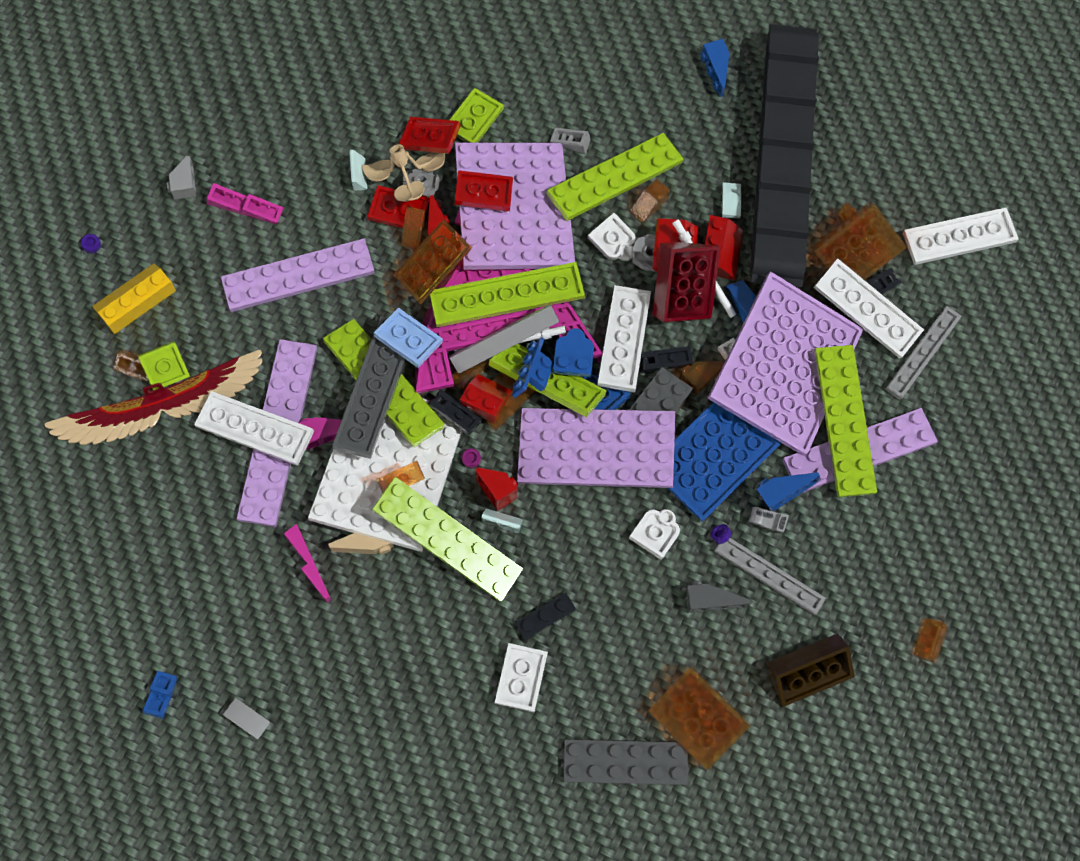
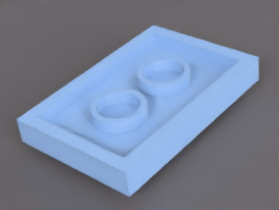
M400 308L374 332L375 338L417 368L443 343V338Z

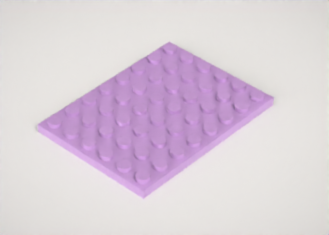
M455 143L457 177L458 170L513 177L510 211L459 205L463 270L541 269L575 262L571 220L566 221L546 194L548 189L566 181L563 146L561 143Z
M769 272L711 389L708 399L805 456L808 454L825 416L815 349L853 345L855 349L863 328L776 274Z

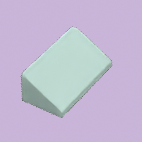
M350 150L353 190H366L367 177L362 169V165H366L365 158L356 151Z
M485 509L482 514V523L519 533L523 522L520 518L490 509Z

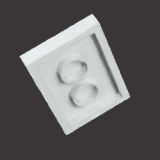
M508 643L495 704L534 713L548 652Z

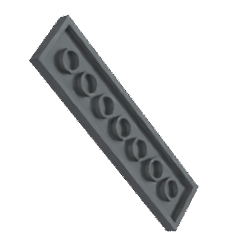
M381 316L380 319H379L378 325H377V327H376V330H377L388 318ZM374 336L333 443L334 450L369 459L372 458L406 362L405 358Z

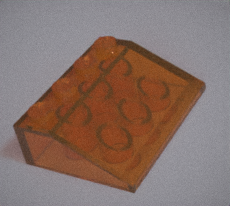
M869 202L810 248L827 270L839 259L865 280L907 247L877 206Z
M443 219L393 275L422 304L472 247L462 235Z
M693 666L648 710L707 771L751 726V723Z

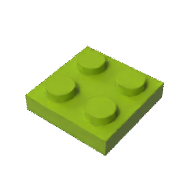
M175 341L138 355L151 385L161 383L165 387L190 377Z

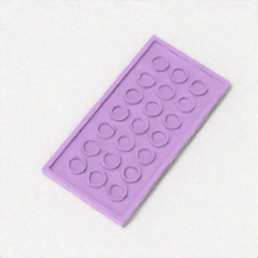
M522 408L517 482L518 484L673 488L675 411L593 410L586 418L571 409Z

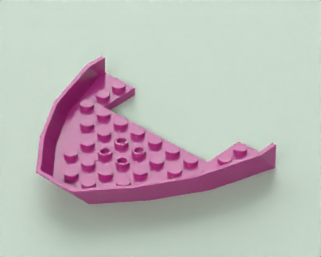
M460 250L437 289L535 269L463 270L462 250ZM564 302L551 305L560 322L550 326V329L565 326L566 333L559 334V338L566 336L571 329L577 328L582 330L585 338L591 340L594 345L593 358L597 359V363L601 362L603 353L570 303ZM431 303L422 324L443 338V343L419 368L415 367L414 386L416 392L420 395V393L454 387L447 351L466 348L543 307L437 327Z

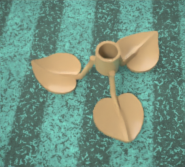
M397 144L389 150L391 154L390 160L362 165L365 176L371 181H382L390 176V172L394 171V164L401 167L406 184L399 186L395 190L394 196L398 201L407 202L420 198L425 191L421 181L409 182L404 167L408 159L417 169L423 168L424 171L430 172L439 169L444 164L445 153L431 152L415 161L408 151H405L403 145Z

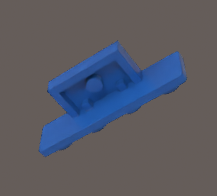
M543 338L532 341L527 347V355L522 360L523 366L518 371L519 377L513 385L512 396L514 398L527 389L528 383L540 392L546 388L554 362L540 352L544 342Z

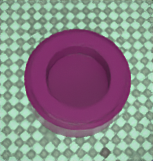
M473 448L465 450L462 454L463 465L469 469L479 466L481 462L480 453Z

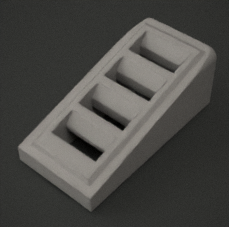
M555 128L550 143H561L563 148L586 153L590 143V136L588 131Z

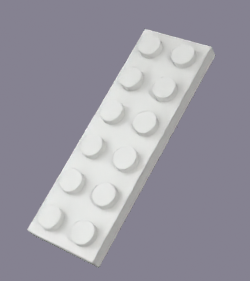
M1007 208L903 231V236L914 265L1016 243L1019 240Z
M839 259L832 264L813 287L899 359L904 356L924 331L922 327Z
M614 286L597 386L635 392L651 291Z
M212 391L194 424L199 429L297 466L314 433V430L310 427Z

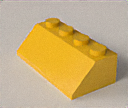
M153 263L92 307L110 330L116 334L170 296L176 289L161 268Z

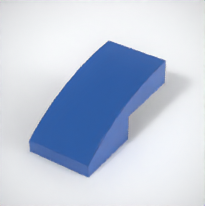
M157 671L150 687V695L142 710L144 714L160 719L164 718L176 685L177 676Z

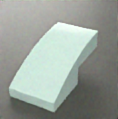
M723 182L722 217L740 218L741 184Z

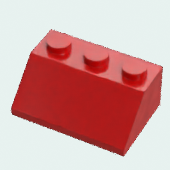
M710 215L704 244L721 246L717 277L735 280L743 229L728 218Z
M657 219L652 269L655 271L658 269L660 243L681 242L679 239L680 235L672 224L678 219ZM679 220L685 231L690 233L692 242L697 244L698 227L687 220Z

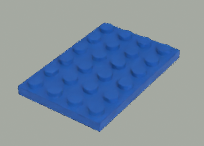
M713 402L674 440L673 488L668 489L703 522L781 442Z

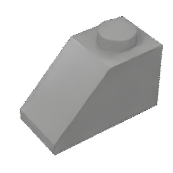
M186 156L169 174L170 182H167L168 192L172 193L174 199L197 197L193 163L190 156Z

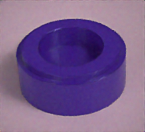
M87 234L82 238L81 246L85 252L95 253L101 248V241L96 235Z
M720 524L712 530L711 537L717 544H723L730 539L732 532L727 525Z

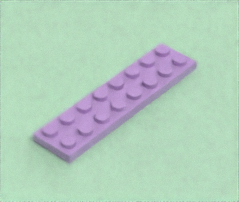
M364 238L221 276L230 312L372 275L375 274Z
M922 408L867 427L873 467L938 442ZM829 442L810 448L805 456L796 453L782 460L789 476L819 473L821 481L806 491L835 481Z

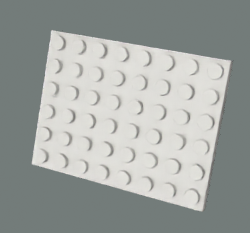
M434 411L443 421L445 427L413 448L386 416L371 459L333 449L308 519L313 522L423 552L424 547L371 509L394 477L400 479L438 507L462 430L437 411Z

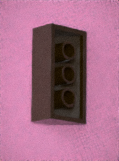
M838 633L765 663L769 680L782 707L855 677L849 645Z

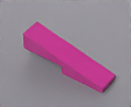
M213 183L207 197V205L276 225L284 208L251 194L246 196Z
M295 524L284 535L307 563L301 568L328 603L331 601L330 595L298 525Z

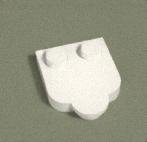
M615 213L587 236L607 259L616 260L619 258L623 261L632 259L635 234Z
M666 509L660 512L649 510L634 529L629 539L662 560L678 537L680 528L672 511Z

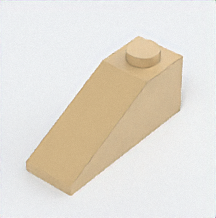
M357 533L329 543L332 552L380 553L382 555L390 552L391 548L394 547L390 542Z

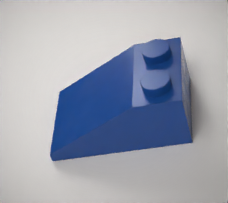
M818 472L776 477L770 480L766 478L758 484L757 491L770 511L774 512L820 482V475Z

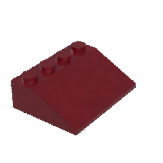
M681 242L660 243L653 316L662 322L712 318L721 246Z

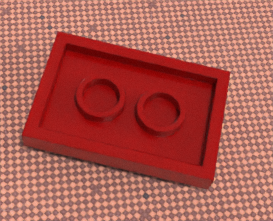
M410 117L399 144L403 145L405 150L449 154L461 125L459 121Z
M458 170L454 205L510 211L513 177Z
M377 185L367 216L368 220L421 233L430 198L421 196L415 200L401 202L394 196L396 189Z

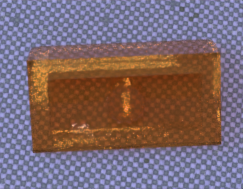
M125 350L118 352L114 370L150 382L137 354Z
M486 359L459 374L456 372L452 376L453 383L464 392L468 384L489 366V361Z
M925 618L914 651L915 656L933 663L937 662L947 632L945 622Z

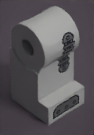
M752 507L748 522L769 530L784 533L789 515Z

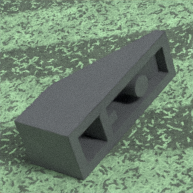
M699 581L690 583L685 589L688 613L746 608L750 604V599L709 584H702Z

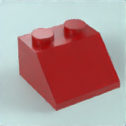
M478 374L468 384L460 398V404L474 414L495 424L512 390Z
M477 468L475 470L477 483L497 512L517 499L518 484L512 476L509 477L505 472Z

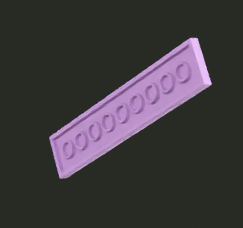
M279 340L263 407L264 411L300 423L318 349L317 345ZM253 449L237 515L238 521L277 527L291 463Z

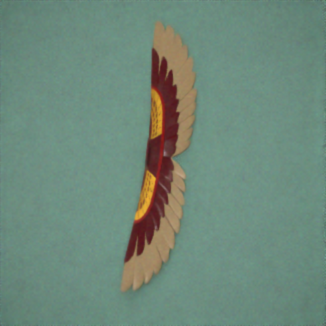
M257 350L241 357H236L213 369L167 388H164L161 383L144 387L142 390L145 395L96 409L69 414L65 417L46 422L45 427L53 429L49 433L53 436H59V440H68L69 443L79 442L80 445H87L91 442L95 445L104 440L112 442L117 438L119 440L123 439L128 434L133 436L139 429L140 432H143L148 427L152 428L155 426L160 418L161 411L175 418H181V415H191V412H201L211 391L229 398L236 396L235 393L246 388L245 384L253 380L252 376L259 372L258 367L262 364L263 360L258 358L262 352ZM159 387L156 390L148 391L151 388Z

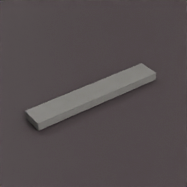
M551 304L450 355L449 358L459 374L560 321Z
M946 306L885 390L901 400L962 316Z
M731 538L723 544H718L714 550L716 554L813 615L818 613L826 599Z

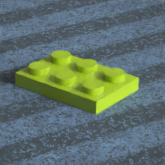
M474 88L450 119L459 121L461 125L456 137L466 143H478L503 111L504 105Z

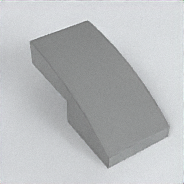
M237 698L233 699L222 714L256 739H259L270 723Z

